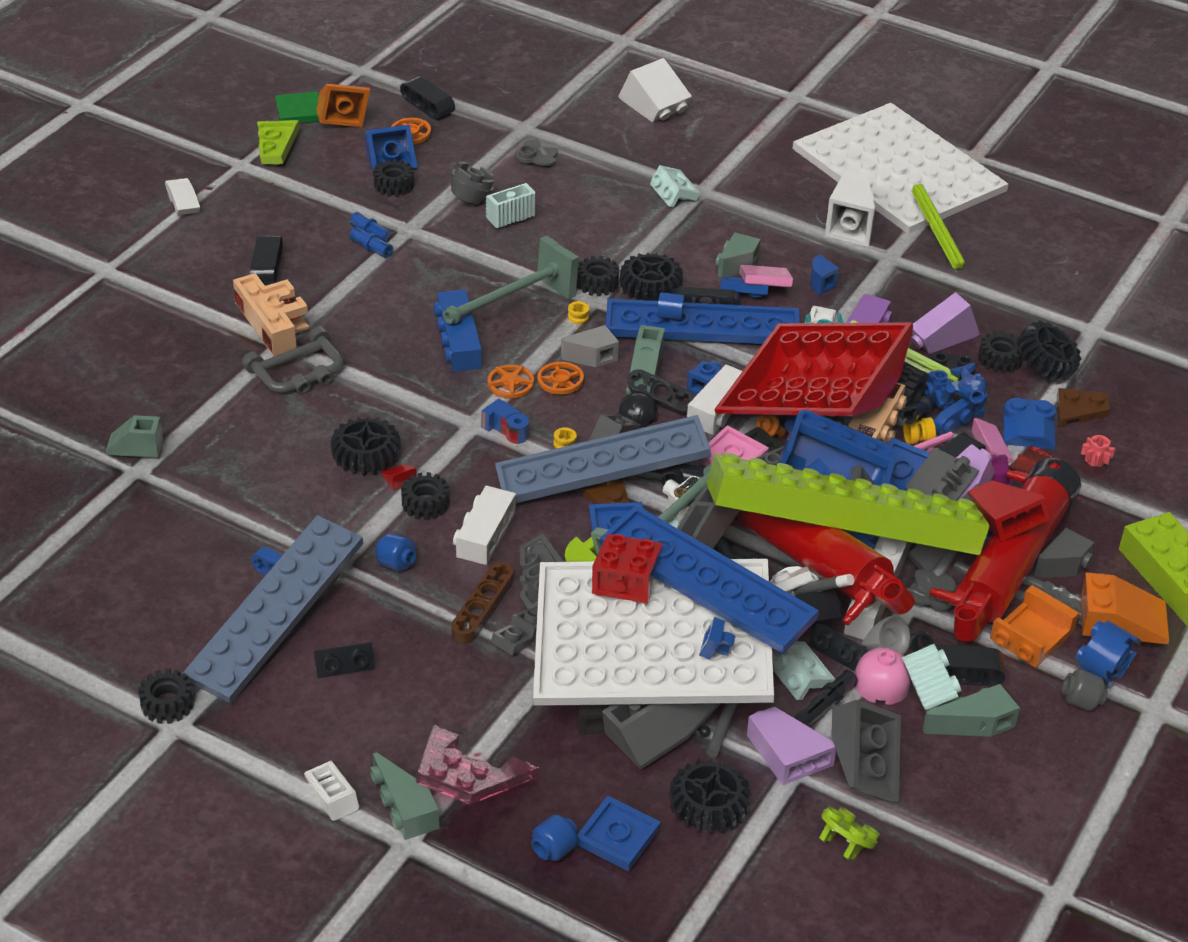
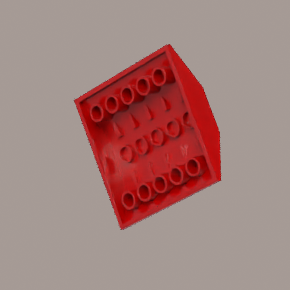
M778 323L715 407L714 411L716 414L798 415L801 410H809L819 416H855L879 408L901 377L913 330V323Z

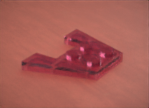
M434 725L417 772L416 783L471 805L537 778L539 767L512 757L500 769L496 768L484 760L474 759L462 754L457 749H453L458 745L460 735Z

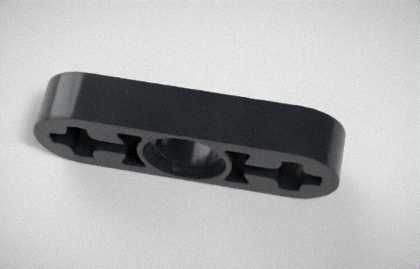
M677 287L672 291V294L684 295V302L701 303L699 301L700 298L709 297L712 299V302L708 304H718L716 300L719 299V304L740 305V295L734 290ZM727 300H732V304H728Z
M641 369L633 370L627 378L630 392L640 391L649 394L657 405L679 415H687L688 404L695 398L692 392ZM643 378V384L635 386L634 380ZM647 386L650 387V392H647ZM658 387H665L669 393L666 397L659 398L654 394V391ZM673 392H675V399L673 398V402L671 403L670 401L672 399ZM685 398L688 399V404L681 407L680 401H683Z

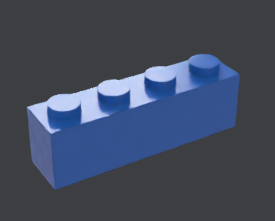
M466 289L437 292V302L433 303L434 315L437 317L438 332H441L442 347H445V361L450 362L452 372L482 369V349L472 312L461 316L460 322L456 324H448L443 317V312L447 307L454 306L457 308L469 302Z

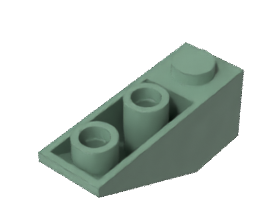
M640 325L630 373L633 370L641 369L657 376L664 350L665 328ZM643 378L634 380L635 386L643 384ZM627 384L626 394H631L632 392L628 389ZM647 386V392H650L649 386Z
M998 684L990 688H983L977 693L966 697H959L955 701L926 711L922 731L924 734L991 737L1015 728L1020 707L1002 685Z
M373 753V767H370V775L374 785H380V797L384 807L389 806L391 809L390 818L394 829H400L404 840L440 829L439 809L428 786L379 753Z

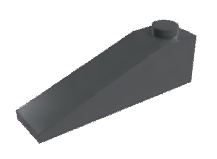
M544 533L520 546V566L522 568V576H520L522 591H520V598L529 612L535 615L538 612L540 562H564Z

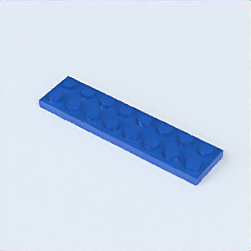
M607 299L606 327L615 337L637 338L640 325L665 328L664 340L754 343L762 345L778 323H800L799 308L684 302L682 320L657 317L658 301Z
M635 505L600 537L601 546L607 534H620L625 537L649 539L662 543V550L651 576L782 654L818 619L819 610L638 505Z

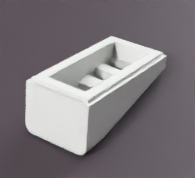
M332 761L304 773L307 782L331 820L335 821L359 809L355 790Z

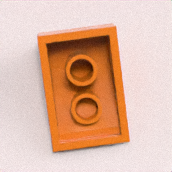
M1086 572L1080 596L1082 635L1091 636V630L1098 621L1103 623L1111 621L1140 638L1141 642L1169 643L1166 601L1115 575Z

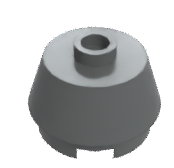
M458 162L457 167L452 170L451 192L464 202L481 203L486 198L485 196L494 189L493 174L483 167H480V170L469 167V162Z

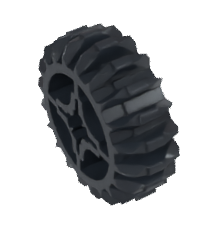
M647 252L645 255L638 253L637 257L630 256V260H625L624 265L621 266L619 282L620 287L623 288V293L628 294L629 298L635 297L636 300L659 301L660 292L672 294L675 288L683 285V272L679 263L674 262V258H667L666 254L661 256L657 252L655 254Z
M1039 320L1037 323L1033 322L1020 333L1019 340L1016 343L1019 347L1017 351L1022 354L1021 359L1027 362V367H1031L1034 373H1039L1041 378L1047 377L1049 381H1065L1078 370L1079 362L1082 359L1079 355L1081 351L1076 348L1077 343L1071 340V336L1066 335L1064 330L1058 329L1057 325L1052 326L1048 321L1044 323Z
M369 416L366 419L357 417L355 421L348 419L347 424L342 423L339 425V429L334 430L330 441L331 455L336 461L337 466H342L344 471L351 470L352 474L361 472L364 475L366 472H371L374 475L377 470L383 472L385 467L390 468L393 462L398 461L401 451L399 432L395 430L394 425H389L388 420L380 421L379 417L375 419H370Z
M710 757L707 763H703L698 758L695 765L687 762L685 769H678L676 777H673L669 790L670 807L672 812L676 813L677 821L684 820L686 828L695 826L697 833L701 829H707L709 835L713 830L717 829L722 834L725 827L733 830L736 823H742L745 815L749 812L752 797L751 790L749 789V780L744 779L743 771L735 772L734 764L726 767L723 760L719 763H713Z

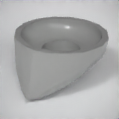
M896 615L888 616L879 621L868 632L862 645H865L867 650L887 647L904 654L910 644V630L907 623L901 617Z

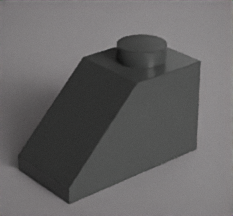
M601 414L589 441L640 429L641 424L622 414Z
M1065 528L1038 557L1034 576L1037 578L1077 576L1083 568L1088 569L1092 564L1095 556L1092 554L1095 542Z

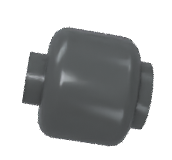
M1083 669L1068 673L1061 690L1069 705L1086 711H1092L1098 705H1103L1108 695L1104 679L1100 675Z

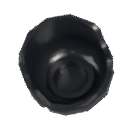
M640 391L633 392L625 396L620 402L618 413L641 424L643 427H646L650 420L657 421L658 419L656 402L649 394Z

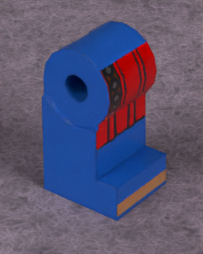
M498 398L482 410L481 428L488 432L495 429L505 435L509 442L520 444L528 439L529 419L519 410Z

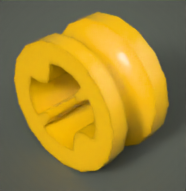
M575 301L569 304L568 319L570 322L582 324L589 320V305L587 303Z
M565 427L557 429L554 432V447L557 449L576 444V432Z

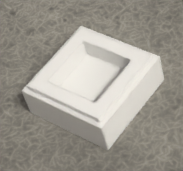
M813 306L810 312L811 322L817 323L820 319H828L833 323L836 310Z

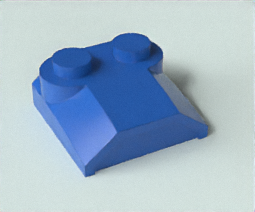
M1022 398L1008 400L1002 409L1003 440L1006 446L1014 445L1055 450V406L1046 400Z

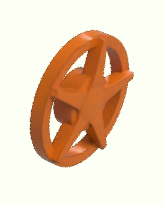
M420 118L400 119L391 126L410 124L413 144L422 143L428 140L431 135L430 124ZM424 127L427 128L426 134L421 133L419 131L422 130Z
M553 362L543 366L538 371L537 382L550 395L569 394L574 391L577 392L583 385L584 373L575 364ZM555 368L551 372V376H542L548 370ZM560 368L571 369V370H573V371H575V372H571V373H570L569 371H567V370H565V369H560ZM579 376V381L573 384L571 380ZM544 382L552 383L553 386L550 387Z
M523 365L496 366L488 375V388L492 393L503 398L525 396L534 387V376ZM497 374L501 376L500 379L492 381ZM520 374H525L529 379L521 378ZM521 385H528L525 389L514 392V390L520 388ZM496 386H502L503 389L510 392L501 391Z

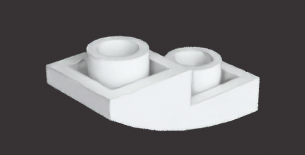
M188 178L165 181L170 202H173L177 215L200 212L197 196Z

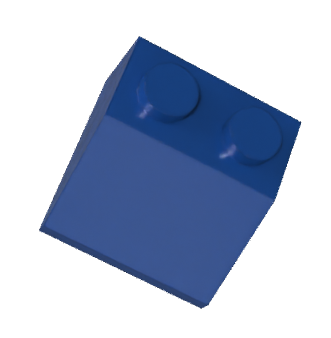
M410 124L366 130L363 139L372 172L380 162L385 163V160L393 162V159H397V162L404 160V164L408 162L410 166H413V169L418 168Z

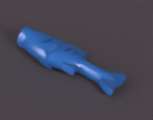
M975 363L950 369L952 375L962 377L960 381L952 382V385L955 386L954 393L967 398L972 403H981L984 400L987 385L985 378L981 377L980 373L971 375L976 368Z

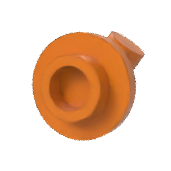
M761 414L756 421V427H760L772 437L775 435L782 437L786 432L785 428L780 425L776 415Z

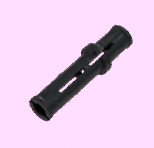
M931 394L917 397L910 406L901 411V419L906 418L905 423L911 424L919 417L928 415L936 406V398L931 399L933 396Z
M844 670L833 682L825 684L822 687V692L793 718L809 727L833 704H839L844 699V694L858 683L857 676L851 670Z

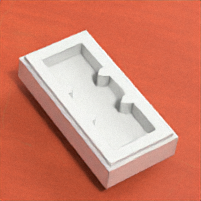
M806 566L792 573H789L787 570L772 576L773 580L770 582L787 592L811 582L813 578Z

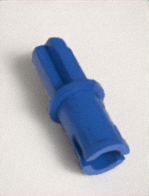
M359 212L353 213L350 217V220H352L350 224L352 226H358L366 232L375 233L385 242L391 235L386 228L377 224V221L373 218L368 219Z

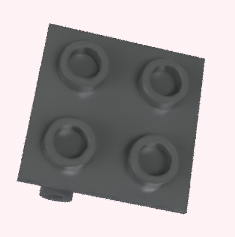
M935 447L907 483L905 489H917L930 496L938 493L957 501L979 470L969 465L971 461L967 457L955 458Z

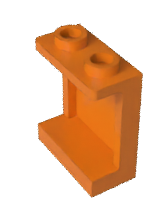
M1031 585L1025 592L1022 604L1004 620L998 617L993 621L990 639L1037 668L1074 633L1079 612Z

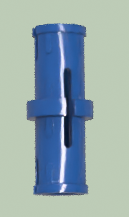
M355 226L350 231V239L361 244L365 250L376 252L384 258L391 256L393 246L381 240L377 234L366 232L358 226Z

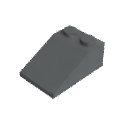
M859 700L832 708L831 737L849 788L894 803L899 802L901 715Z

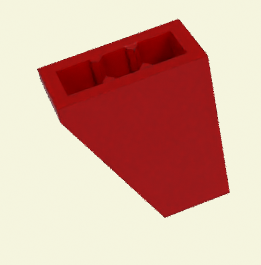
M993 480L968 491L970 501L975 503V506L989 523V530L1001 542L1051 520L1046 499L1043 495Z

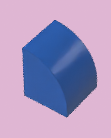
M821 255L816 256L812 262L810 286L818 295H822L837 287L839 268Z

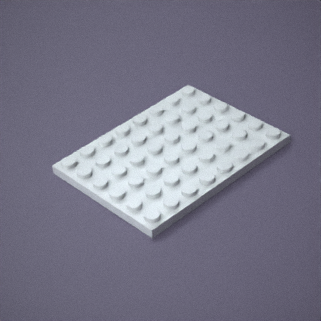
M892 103L793 141V149L837 182H839L845 170L868 175L875 210L907 234L929 225L911 192L915 184H923L942 219L1004 193L1008 189V183L999 176L986 169L983 165Z
M731 559L769 581L768 559ZM594 561L540 562L533 689L534 705L774 702L772 647L653 576H651V597L647 604L592 594V565ZM716 617L725 621L723 632L734 634L735 641L733 647L729 648L728 655H721L715 651L709 660L699 656L704 633L713 618Z

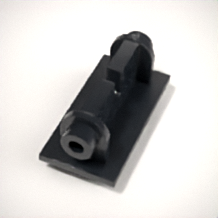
M820 621L816 622L808 646L855 671L859 659L868 652L865 645L854 641Z
M372 642L316 650L313 654L317 678L375 669Z

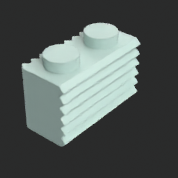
M527 183L485 196L487 199L486 218L495 228L506 227L508 224L515 223V221H524L528 217L535 216V191Z
M932 644L902 657L925 712L933 707L942 706L959 699L957 693L962 690L955 675L951 677L948 675L945 667L950 664L943 649L938 651L935 644Z

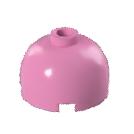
M877 647L864 654L859 659L854 673L858 678L855 689L860 696L873 703H876V699L886 701L885 705L900 702L908 696L912 681L902 660L904 655L897 650L887 647Z

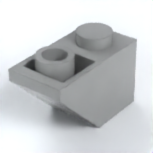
M606 325L561 338V358L565 361L592 367L603 366L618 361L619 341Z

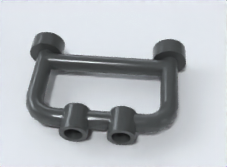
M318 326L313 328L308 334L310 343L266 360L255 351L249 352L243 357L242 365L249 373H256L271 391L286 393L296 390L299 394H305L310 390L311 383L318 381L322 386L331 383L333 374L341 370L344 360L329 342V333L323 327ZM320 349H323L334 362L326 367L318 365L314 368L313 372L306 375L296 374L291 378V381L285 383L276 382L266 371Z

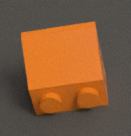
M326 84L320 90L316 108L319 122L323 124L362 127L370 88Z

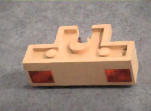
M256 273L234 279L235 303L271 354L277 356L295 349V334L309 329V325L302 317V315L308 314V308L301 297H297L296 302L291 298L295 296V290L288 279L267 286L262 283Z
M896 383L881 407L853 416L847 427L888 444L891 438H895L896 431L892 430L897 422L899 410L902 411L907 402V396H904L905 385Z

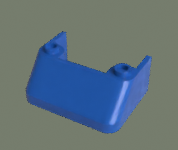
M801 410L794 421L777 463L788 464L793 469L801 470L804 466L819 458L833 473L842 475L850 480L851 468L860 464L873 480L874 485L881 486L883 483H890L897 453L892 446L824 416H819L812 411Z

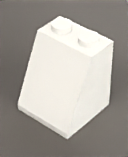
M664 58L630 71L618 96L623 102L652 123L660 119L665 120L672 114L684 112L692 98Z
M850 170L844 171L829 198L825 236L869 247L875 204L868 175Z

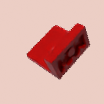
M607 534L592 565V594L648 604L651 597V574L662 550V543L649 539L625 537L620 534Z

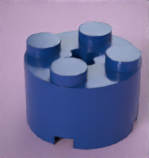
M1098 621L1090 633L1093 637L1087 646L1083 645L1079 649L1075 660L1080 662L1079 669L1100 675L1104 679L1105 685L1111 688L1115 685L1111 680L1114 677L1121 679L1130 667L1137 652L1132 650L1134 644L1140 646L1141 640L1111 621H1106L1105 623Z

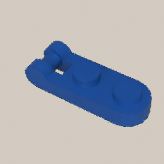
M987 391L981 403L975 404L963 397L942 411L934 420L936 434L941 436L948 432L953 433L961 425L967 424L973 417H982L985 412L984 403L987 402L988 397Z

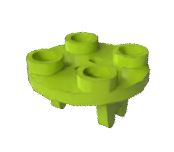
M828 806L821 813L822 819L827 824L819 839L823 842H831L837 832L847 838L846 841L850 844L843 855L846 859L855 860L863 847L873 849L877 845L880 833L868 825L864 824V826H861L855 822L856 816L843 807L836 810Z

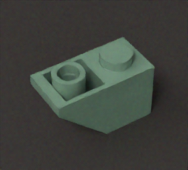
M734 232L730 241L727 240L725 242L723 252L719 253L716 258L715 265L718 267V277L722 278V276L740 274V265L755 266L759 259L761 239Z
M138 415L131 417L111 433L106 448V455L159 457L163 443L160 417Z

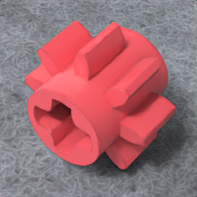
M1095 435L1092 438L1088 437L1086 443H1083L1081 454L1086 455L1085 461L1089 465L1101 467L1104 464H1109L1110 459L1114 456L1115 448L1110 447L1111 441L1107 437Z

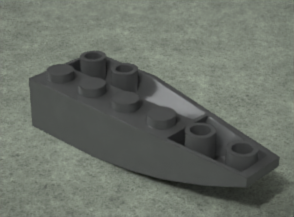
M705 485L680 520L677 529L713 549L740 510L715 505L709 489Z
M721 703L613 704L602 711L604 731L641 770L687 740Z

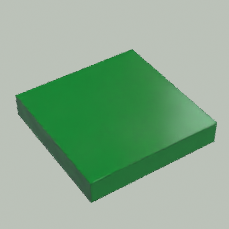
M318 91L275 95L279 120H298L299 123L319 122L316 110L319 98Z

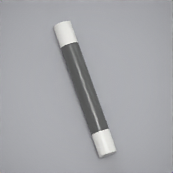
M852 574L816 580L787 592L796 596L850 586L854 584V577Z

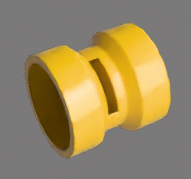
M931 417L922 418L921 421H914L911 424H907L904 421L903 435L905 442L909 445H916L919 441L925 442L935 438L936 428Z

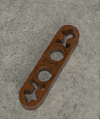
M497 562L492 564L452 621L451 628L454 641L467 644L473 642L513 584L514 570L510 564ZM486 590L496 592L493 596H485L482 593ZM474 608L482 609L484 612L481 614H472L470 610Z

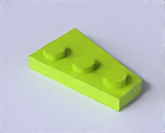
M257 121L261 163L271 165L283 164L300 129L299 121Z

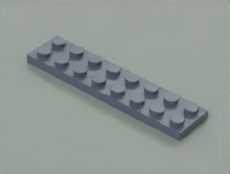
M695 415L495 463L501 489L516 493V503L711 457V450L699 416Z
M317 515L182 674L188 675V679L191 680L193 685L231 704L364 544L363 537Z

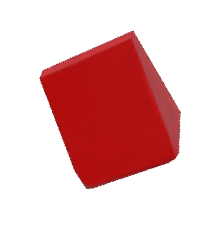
M402 464L381 472V475L392 490L401 488L404 485V480H409V476L414 475L417 477L416 468L408 464Z

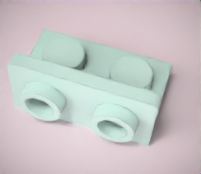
M659 165L650 182V185L664 202L672 208L675 206L678 198L681 200L690 199L697 201L700 192L679 169Z
M796 641L784 654L777 650L772 654L773 671L796 700H803L809 688H822L828 682L835 680L806 642Z

